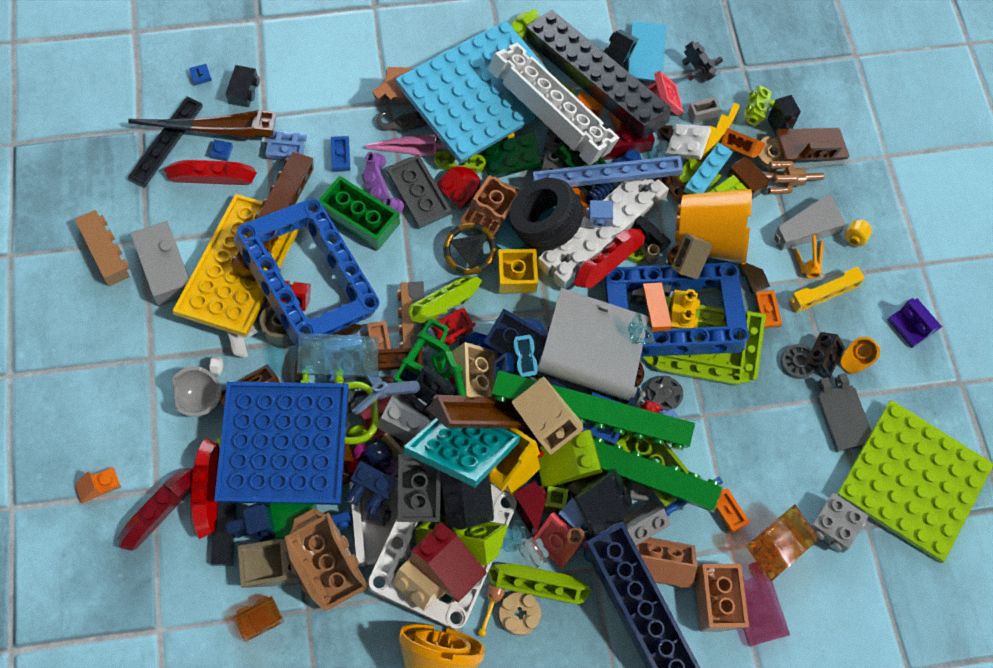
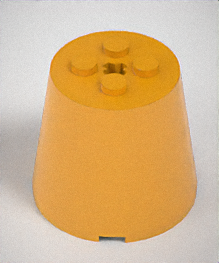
M752 189L682 195V202L678 204L675 241H678V250L685 233H689L713 244L708 257L745 264L750 228H746L748 216L751 217Z

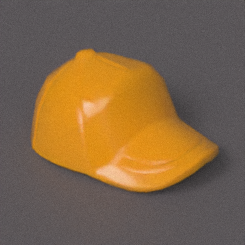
M859 337L849 345L840 360L841 366L848 373H859L877 361L880 356V348L872 338Z

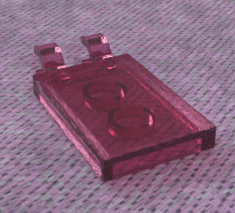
M760 561L749 564L750 572L754 578L744 580L743 577L749 628H744L743 630L750 647L789 636L790 633L770 574H763Z

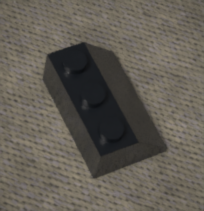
M440 471L447 527L469 528L494 520L490 473L476 487H473Z

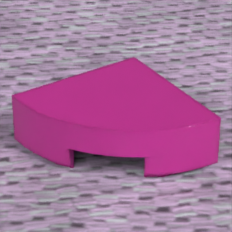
M358 444L354 448L353 457L355 461H359L364 457V450L367 448V444Z

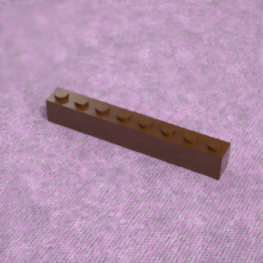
M292 152L291 156L286 158L283 170L279 171L275 185L271 186L269 196L264 199L260 212H257L255 219L296 204L314 170L312 157ZM278 237L263 242L267 252H271ZM238 252L231 260L233 275L255 282L256 279L242 255Z

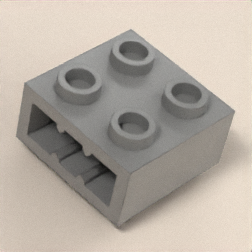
M832 493L823 504L808 530L812 532L815 538L830 544L833 550L844 553L852 545L868 515L835 493Z

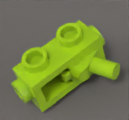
M760 85L750 92L749 100L744 110V121L756 127L765 119L768 109L775 102L770 100L772 91Z

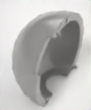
M190 366L181 369L173 376L175 407L178 412L186 416L198 417L208 414L216 407L221 396V386L219 380L212 372L202 367Z

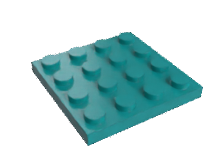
M435 418L404 446V453L476 487L519 443L520 436L504 428H446Z

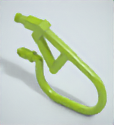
M336 367L334 383H344L343 370L339 367L338 371ZM301 372V383H310L309 372ZM347 382L349 389H362L368 395L373 392L372 388L363 382ZM378 399L371 404L372 424L369 430L358 437H346L345 444L363 443L377 431L376 426L379 422Z

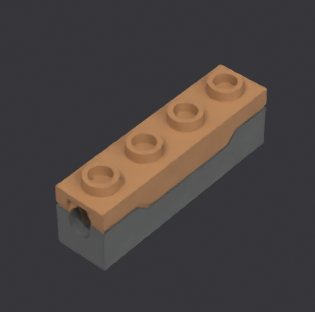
M424 281L401 282V289H397L398 301L402 302V306L398 307V318H402V324H399V336L403 335V342H399V348H412L417 341V335L419 332H422L426 323L412 321L408 314L410 305L424 298ZM423 344V359H427V345Z

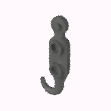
M386 112L380 113L376 119L378 126L384 130L406 131L423 127L427 124L419 112L401 115L390 123H383L381 121Z

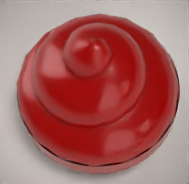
M651 400L644 401V404L640 405L641 409L659 413L662 405H658V403Z

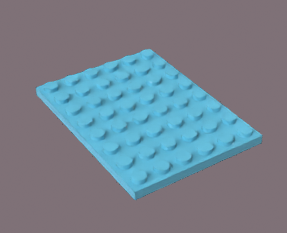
M507 20L395 79V84L459 163L466 161L539 118L502 84L504 80L494 77L487 69L496 52L502 49L507 50L509 46L518 43L527 51L526 55L529 58H535L547 70Z

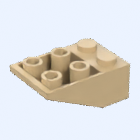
M544 376L512 401V404L537 440L550 455L583 430L581 420Z

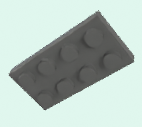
M419 154L386 168L387 174L419 229L452 214L451 208Z

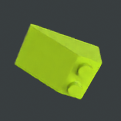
M590 430L578 433L551 455L543 446L539 447L544 452V455L538 458L540 464L539 474L544 489L548 488V486H556L602 473L595 442Z

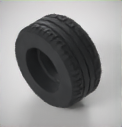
M542 178L528 184L517 194L511 205L509 220L512 229L526 246L540 251L552 250L566 244L577 233L583 219V205L567 182L558 178ZM556 206V209L548 218L536 222L545 210Z

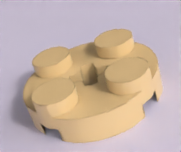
M767 136L761 140L766 145L756 158L762 166L774 172L778 169H770L769 162L786 160L778 138ZM770 150H771L772 152L776 151L777 154H776V155H772L771 152H770Z
M521 592L510 594L503 600L500 606V623L513 635H528L539 624L541 619L540 605L533 595ZM519 608L526 612V615H523V619H519L518 616L514 615Z

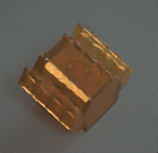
M794 504L746 547L770 582H772L819 540V537L797 505Z

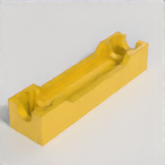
M857 266L845 271L844 275L838 279L814 289L804 288L793 293V298L789 299V303L795 313H798L860 287L865 277Z

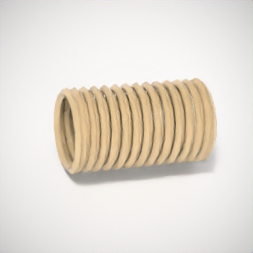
M651 244L648 246L645 255L646 263L654 264L657 261L660 252L658 245Z

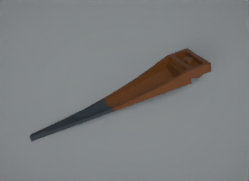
M256 110L225 116L191 119L130 118L128 123L255 138L256 135L273 137L276 112Z

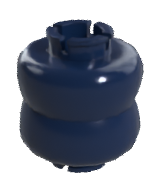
M373 440V444L369 442L366 445L367 448L364 450V456L371 467L382 471L384 466L388 468L391 465L390 462L393 459V455L388 450V446L384 441Z

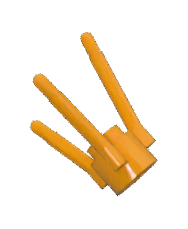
M816 235L812 236L813 260L807 261L806 265H804L798 249H794L801 267V274H806L807 278H817L822 273L824 241H820L817 261Z

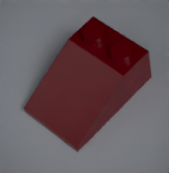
M442 522L418 543L411 552L410 562L457 603L487 574L486 570L460 538Z

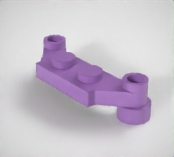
M367 153L364 174L361 176L368 194L401 213L404 203L397 198L390 197L380 171L386 164V158L379 153Z

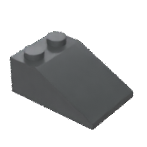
M398 454L397 522H440L441 472L407 454Z

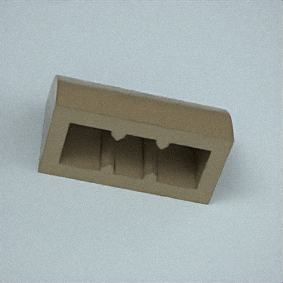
M685 233L671 267L681 275L698 279L713 244L695 235Z

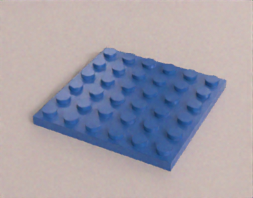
M227 381L214 501L216 503L341 505L349 384Z

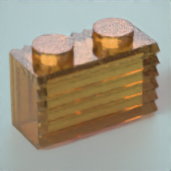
M264 596L256 601L257 604L252 607L245 606L236 611L237 614L233 616L245 642L285 622L272 596L269 598Z

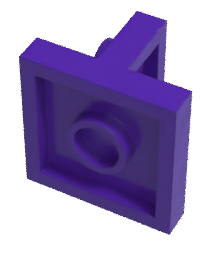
M918 298L908 300L899 311L887 319L911 348L942 327Z

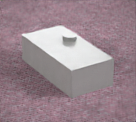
M168 221L131 233L157 305L161 306L179 299L190 278Z

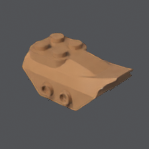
M313 508L294 519L290 534L285 536L289 557L292 562L290 565L294 574L299 575L303 591L306 594L308 593L314 602L324 611H327L369 588L358 568L359 561L354 554L351 555L346 537L344 535L341 536L329 513L324 514L318 509Z

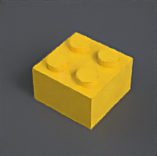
M499 249L497 258L499 293H536L538 287L536 249Z

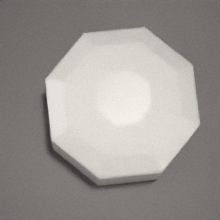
M213 356L210 360L209 371L214 376H220L224 368L223 360L221 357Z

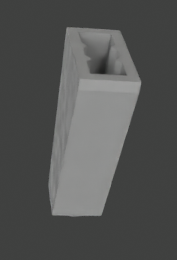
M828 194L780 225L774 234V240L782 251L812 242L813 235H816V240L839 234L846 223L832 195Z

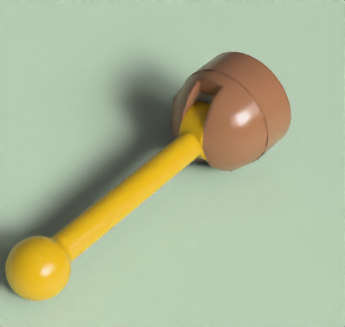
M492 585L489 586L487 592L488 599L491 602L482 628L478 630L480 637L486 635L485 629L494 603L501 601L505 594V590Z

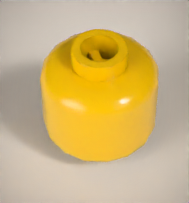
M854 220L845 232V239L852 246H864L872 235V228L865 220Z

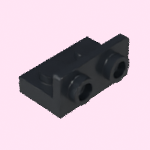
M640 215L635 220L633 229H641L645 236L644 241L648 245H658L660 248L659 254L671 244V240L647 218H643Z
M821 332L806 359L808 365L817 366L824 378L831 377L845 349L838 334Z

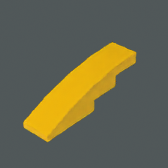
M733 103L729 116L721 115L717 128L710 126V136L702 158L698 161L702 162L706 159L717 143L722 142L727 128L730 129L740 107L739 104Z

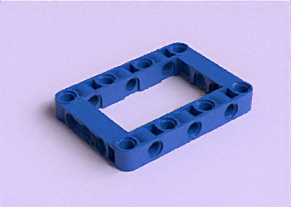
M313 198L241 224L238 227L234 236V243L291 341L296 346L305 347L370 318L380 305L379 298L318 200ZM304 226L351 302L346 305L342 304L333 311H326L321 316L312 320L303 313L299 306L300 302L289 284H286L280 274L281 270L263 245V242ZM300 332L305 333L307 337L302 336Z
M704 264L698 279L677 273L671 267L672 265L616 267L606 276L607 303L627 310V291L642 288L643 284L662 283V285L671 286V290L687 291L689 289L716 288L721 291L722 298L720 303L723 306V322L726 323V327L671 329V331L656 332L646 330L641 357L739 353L746 348L749 333L738 268L734 264Z

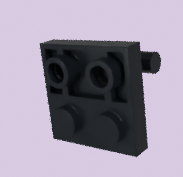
M425 366L422 368L418 379L419 391L414 394H406L405 398L413 403L414 407L421 413L435 419L427 410L433 402V397L435 395H454L457 387L430 367Z

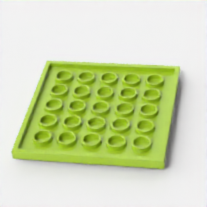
M890 400L836 495L938 562L943 563L993 468V463L895 401Z

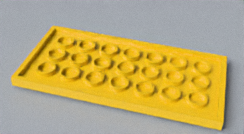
M239 194L234 195L173 309V315L247 338L266 296L257 281L254 282L233 275L231 260L239 252L234 243V236L238 227L255 219L257 212H260L262 209V201ZM300 228L279 236L270 253L279 269H281Z

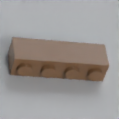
M94 210L76 218L75 221L108 286L129 278L127 270L130 267L125 259L121 260L119 255L123 253L118 244H113L112 241L115 238L110 229L106 230L105 226L108 224L104 216H99L97 211Z

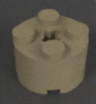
M272 306L263 309L260 315V325L266 340L276 346L293 345L294 343L291 341Z

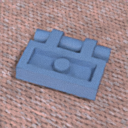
M284 130L274 131L273 137L270 136V138L276 139H268L265 153L266 158L286 160L287 157L291 156L292 152L304 154L305 145L299 141H306L307 134H300L297 131L293 133L284 132Z

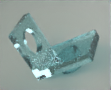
M636 313L628 326L632 344H654L652 327L643 326L641 313ZM643 331L648 334L649 337L647 339L640 337Z

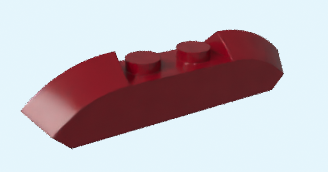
M183 468L174 474L124 526L117 538L119 548L130 551L137 549L191 492L193 468Z

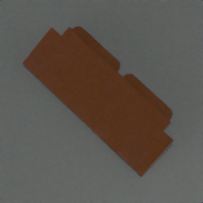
M435 395L432 399L433 402L427 408L446 428L530 429L512 402L500 403L495 401V397L476 396L474 399H470L467 396Z

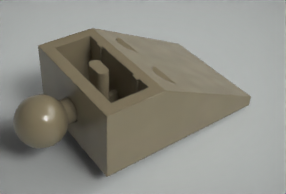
M285 538L238 546L241 588L301 584L302 581L299 575L289 570L292 562Z

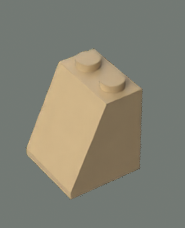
M410 557L399 568L392 584L424 611L446 594V592L410 562Z

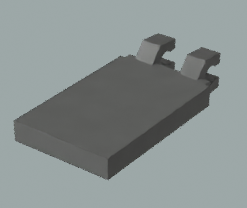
M839 374L835 378L838 389L831 390V383L828 377L820 379V382H817L820 396H818L817 400L836 452L864 446L872 431L856 388H853L852 385L849 386L850 381L847 374Z

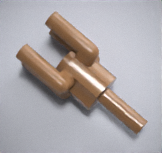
M770 161V169L785 168L782 173H764L769 180L784 184V187H768V194H790L793 192V186H804L807 180H824L825 177L824 173H807L802 168L794 169L792 161Z

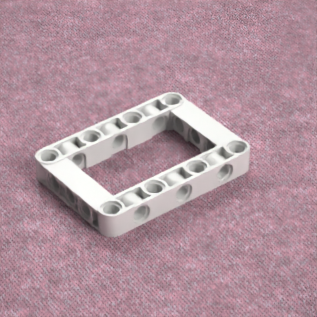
M491 484L494 520L490 522L507 524L508 527L515 511L517 500H515L514 495L512 496L505 490L502 492ZM501 499L508 500L510 507L507 509L502 507ZM396 519L368 579L369 590L449 629L455 630L463 627L468 620L487 574L459 603L453 598L450 603L437 600L423 611L392 584L396 568L406 551L418 523L397 522ZM399 539L402 542V548L394 549L391 541ZM493 561L488 565L482 566L487 573ZM376 577L382 578L384 580V587L376 588L373 585V579ZM452 613L459 614V624L451 622L450 616Z

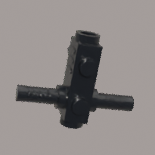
M692 41L687 44L684 51L687 57L682 62L684 65H688L691 62L695 68V71L687 75L688 80L691 81L698 77L709 81L714 78L717 71L715 66L723 62L722 57L719 56L714 60H710L705 53V48L699 42L694 43Z

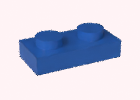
M349 136L331 137L332 171L351 170Z

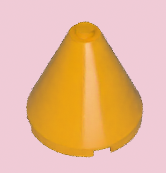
M429 624L405 625L401 628L399 635L405 668H477L483 661L486 651L483 650L484 645L469 635L446 628V632L434 630V625Z

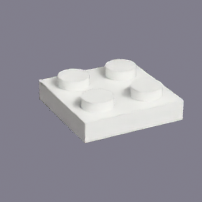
M676 124L666 151L667 157L681 155L683 159L701 160L711 133L710 126Z

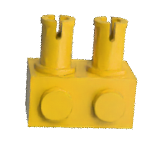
M674 290L669 315L672 329L697 328L698 318H695V313L699 310L700 300L697 299L698 293L694 290Z

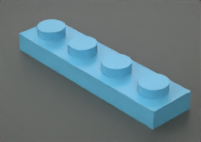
M717 143L685 186L684 192L687 194L705 193L732 156L733 151Z

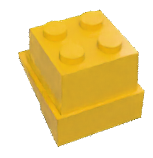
M504 428L519 435L520 441L490 472V482L502 492L505 490L513 496L540 469L537 457L540 451L536 441L518 429Z

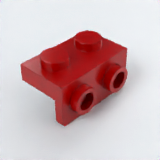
M464 307L438 320V322L449 328L444 340L447 346L456 342L457 336L462 334L465 337L474 332L472 328L476 326V323L471 321ZM430 326L436 338L441 341L443 332L434 326Z

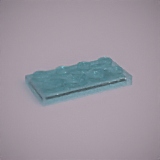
M299 333L297 374L377 377L379 337Z

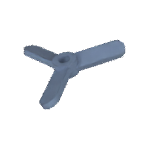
M366 371L365 378L372 387L373 392L358 404L352 412L354 415L361 413L376 399H383L390 395L416 393L419 391L420 385L417 381L386 383L380 379L375 371Z

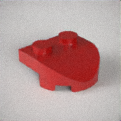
M458 166L451 168L436 184L462 210L480 189L481 180L473 170Z

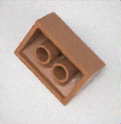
M652 537L636 545L656 583L676 585L680 588H692L697 570L695 545Z
M701 564L698 566L694 582L700 632H722L749 628L742 565Z

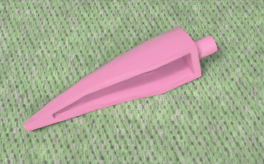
M436 134L399 137L365 145L366 149L411 155L419 154L420 156H434L438 149H446L443 142H438Z

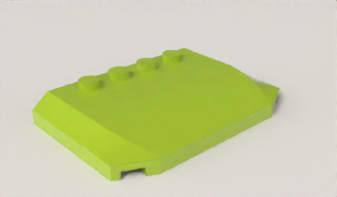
M665 296L670 315L672 297ZM700 305L699 310L695 313V318H698L697 328L726 327V323L723 322L724 310ZM750 311L745 313L749 337L746 348L742 352L642 357V360L663 373L734 386L754 381L758 378L766 314ZM648 319L647 330H651V326H650V321H649V319Z

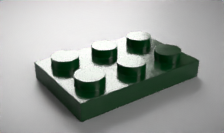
M534 132L497 142L483 150L488 176L501 178L541 166Z

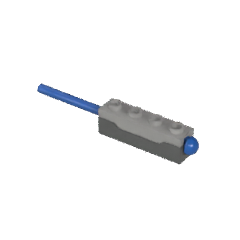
M720 477L713 479L719 482L720 485L723 484V481ZM652 500L608 527L624 522L635 545H638L670 526L668 516L688 503L677 500L663 508ZM584 551L585 560L591 563L586 552Z

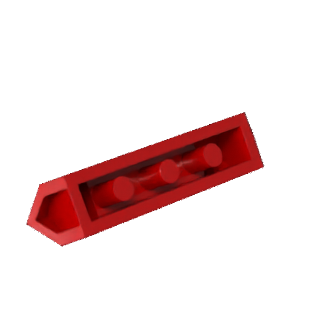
M181 160L164 168L168 180L176 183L249 185L257 174L252 166L230 161Z
M629 229L617 234L614 242L609 243L602 253L593 256V260L588 258L579 269L574 286L580 288L594 287L644 244L645 236L641 229Z
M207 438L201 443L196 453L192 471L190 520L194 534L199 539L213 533L216 529L217 503L214 500L220 448L216 442Z

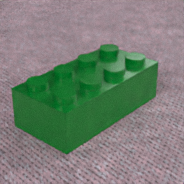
M338 176L318 200L331 221L377 250L382 247L400 224L399 212L341 176Z

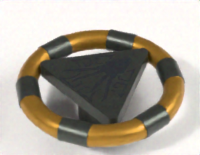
M464 223L456 226L449 232L443 245V254L447 264L454 271L465 275L478 274L487 269L494 261L497 253V243L493 233L487 227L478 223ZM473 229L483 233L482 235L453 239L464 230ZM488 238L489 256L480 265L474 267L485 240ZM450 244L455 247L471 268L463 267L453 261Z

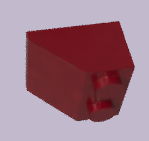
M536 481L514 493V498L517 500L515 509L532 538L538 532L547 496L544 488L541 485L538 486Z

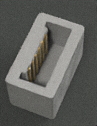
M710 97L691 102L687 113L692 124L716 119L721 108L716 97Z

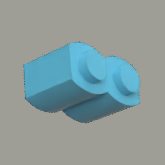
M530 335L515 337L513 346L518 356V373L522 377L536 375L538 365L533 355L534 342Z

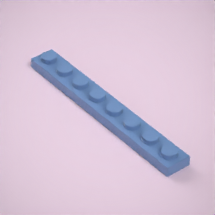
M680 155L535 171L533 175L534 181L542 178H558L567 182L570 187L683 175V167Z

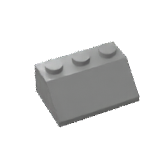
M392 395L376 427L408 443L434 419L417 410L413 403L398 395Z

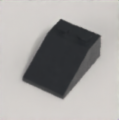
M616 469L595 475L574 498L592 536L597 535L626 514L633 505L632 498L626 492L623 486V479Z

